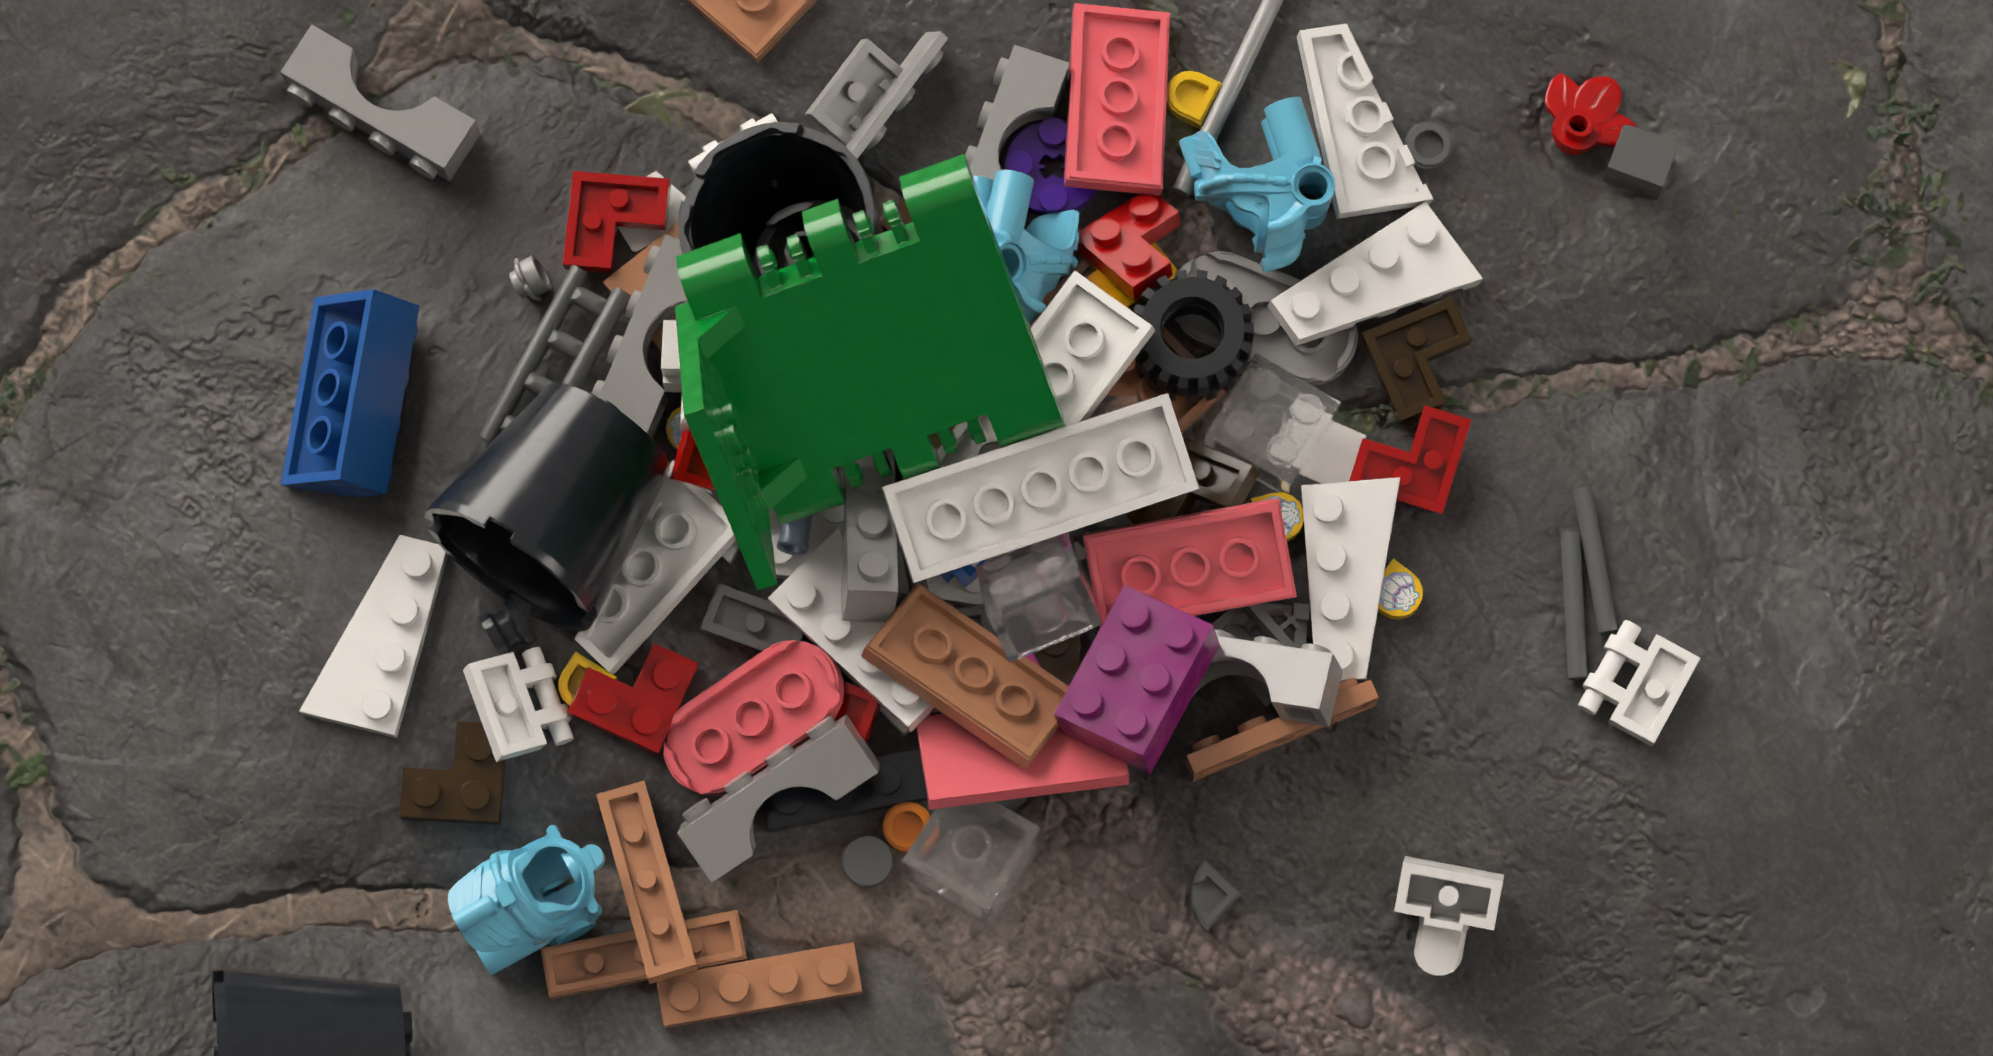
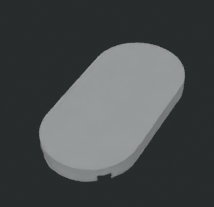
M1225 251L1206 253L1205 256H1199L1195 260L1193 258L1180 268V270L1187 271V277H1196L1197 269L1208 271L1207 278L1213 281L1219 275L1227 279L1226 287L1232 290L1234 287H1237L1243 294L1242 303L1244 305L1249 304L1252 312L1251 323H1254V338L1251 357L1247 363L1248 366L1296 385L1316 386L1337 378L1351 363L1358 342L1356 323L1351 328L1296 346L1267 306L1273 298L1301 280L1276 270L1263 273L1259 263ZM1187 314L1173 319L1181 334L1192 343L1213 352L1220 345L1221 335L1219 330L1205 317Z

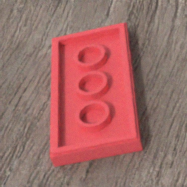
M1074 4L1072 10L1064 187L1161 195L1164 173L1170 13Z
M1279 498L1083 534L1100 629L1124 585L1192 616L1297 597Z
M945 714L928 715L916 727L929 810L1129 785L1127 763L1063 734L1060 727L1026 770Z

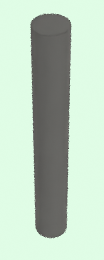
M1581 487L1573 490L1598 633L1599 635L1611 634L1618 631L1593 490L1592 487Z
M1568 531L1560 533L1568 680L1578 681L1586 680L1588 677L1580 532Z

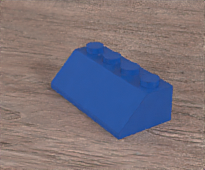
M375 289L314 298L281 486L350 497L387 494L388 483L393 472L392 460L396 437L401 427L400 415L404 392L409 382L408 369L412 347L418 331L419 305Z

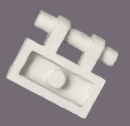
M1624 620L1617 634H1611L1603 647L1606 654L1596 673H1589L1585 680L1583 688L1586 691L1578 707L1591 715H1595L1603 700L1615 704L1617 707L1608 723L1652 747L1698 664L1700 657L1657 634L1646 651L1634 644L1641 632V628L1631 621ZM1624 662H1629L1638 667L1627 689L1613 682Z
M534 647L522 653L526 669L520 670L514 652L473 662L463 669L496 762L541 750L547 744L542 729L550 730L556 746L566 744L574 739L568 723L572 717L566 714L568 706L560 702L553 683L557 676L552 664L546 663L541 647ZM527 688L535 689L542 710L535 711Z

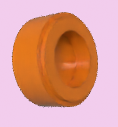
M903 802L896 804L887 812L883 821L885 840L891 848L900 853L912 854L922 850L928 845L933 834L930 814L917 803Z

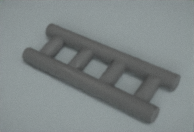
M571 265L479 437L491 443L516 418L512 414L526 390L538 395L547 385L555 383L536 373L549 347L574 359L562 383L581 389L631 295L622 289L614 287L608 299H605L583 288L582 286L589 274L581 268ZM572 304L598 317L584 342L559 330Z

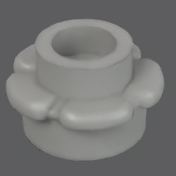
M531 255L524 260L517 257L514 260L515 270L509 273L515 290L522 298L530 296L533 300L540 301L542 299L541 294L552 289V283L546 269L535 255Z

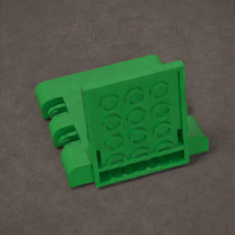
M965 154L899 177L902 193L913 221L912 223L904 224L895 200L883 203V213L887 224L891 226L892 230L878 235H874L872 222L864 210L854 213L853 217L861 241H854L838 199L802 211L805 231L815 257L808 258L799 235L795 234L787 237V249L795 264L778 269L773 250L768 245L756 248L765 273L763 276L758 277L741 233L676 256L678 275L688 300L687 303L675 306L684 417L757 591L777 584L769 510L774 508L781 525H785L845 504V491L836 467L843 466L852 488L864 485L863 473L856 460L870 455L873 457L877 473L882 478L893 475L885 451L890 448L904 480L941 468L940 457L931 434L938 433L946 455L958 452L957 439L950 427L967 422L970 437L975 441L976 445L987 441L979 418L984 415H988L1001 448L1065 426L1061 407Z

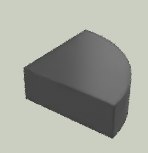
M1204 861L1194 877L1191 889V905L1196 920L1207 933L1239 900L1241 894Z

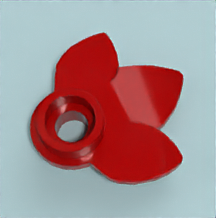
M1559 73L1549 83L1545 94V107L1554 118L1551 133L1556 146L1562 152L1569 155H1580L1591 150L1595 145L1613 148L1616 146L1624 125L1636 126L1629 118L1617 113L1622 93L1619 84L1614 78L1597 76L1585 81L1580 87L1571 78L1563 73ZM1570 126L1577 127L1581 129L1583 132H1577L1573 130Z

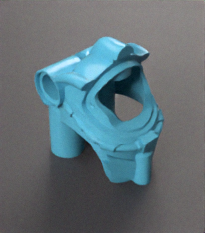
M1301 97L1286 98L1272 103L1264 109L1266 118L1261 121V126L1273 161L1250 168H1238L1231 165L1223 156L1216 140L1206 131H1199L1179 141L1190 177L1197 180L1194 184L1195 201H1207L1210 205L1226 211L1237 225L1253 232L1255 235L1252 238L1254 252H1259L1263 255L1260 263L1263 273L1288 266L1298 258L1302 249L1303 239L1306 238L1304 230L1313 229L1325 220L1336 187L1335 178L1331 171L1324 165H1321L1322 157L1320 156ZM1302 194L1314 195L1317 200L1307 199Z
M1012 170L997 171L994 180L982 176H973L1030 325L1046 309L1045 303H1042L1045 295L1056 288L1061 277L1070 276L1071 270L1078 265V260L1073 257V250H1077L1079 241V212L1068 210L1044 214L1035 218L1024 229L1034 179L1024 173Z
M550 825L544 837L522 848L503 850L491 854L489 860L482 862L450 889L448 904L452 917L466 941L472 948L476 949L490 976L548 944L554 946L573 941L597 925L596 920L602 914V908L594 898V872L605 864V855L598 846L589 844L581 849L575 843L563 839L558 826ZM572 876L573 883L555 892V888L568 881Z

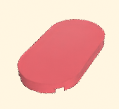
M796 640L781 641L769 646L687 702L674 714L667 735V743L664 742V758L670 773L678 783L698 794L706 796L727 794L723 787L732 779L745 771H749L753 777L768 767L765 759L777 749L788 743L795 749L810 739L806 732L815 724L828 716H832L835 720L844 698V680L838 664L823 649L807 642H798Z

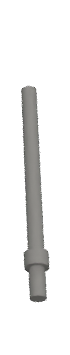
M1262 0L1200 131L1209 132L1216 141L1283 0ZM1186 162L1172 190L1181 196L1190 197L1197 180L1190 177Z

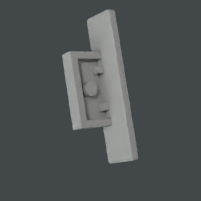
M941 31L926 32L900 66L872 41L861 39L805 115L827 134L840 141L858 159L865 148L871 149L884 136L887 130L884 123L893 111H900L912 99L915 93V89L912 86L922 73H929L939 63L943 56L941 48L948 37Z

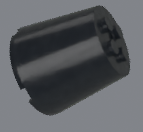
M772 122L752 126L737 132L718 144L705 156L693 172L696 176L689 187L685 201H681L678 219L679 241L683 254L741 233L758 277L765 275L756 248L768 245L775 254L778 269L795 264L787 249V237L798 234L807 256L813 252L805 231L802 211L836 199L839 200L855 242L861 241L853 214L863 210L870 217L874 235L883 233L870 181L856 157L833 136L792 122Z
M551 383L441 493L427 509L424 517L433 522L428 530L441 548L485 587L504 600L513 593L533 605L530 614L546 623L562 629L582 632L588 630L597 619L669 473L670 465L659 445L614 404L580 388L564 383Z
M212 968L213 1022L216 1021L217 1046H214V1056H411L410 1042L413 1041L411 1011L403 1012L399 984L233 968Z

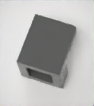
M1624 125L1603 181L1658 200L1679 143L1630 125Z

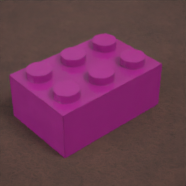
M1124 585L1054 713L1062 733L1151 775L1220 647L1214 626Z

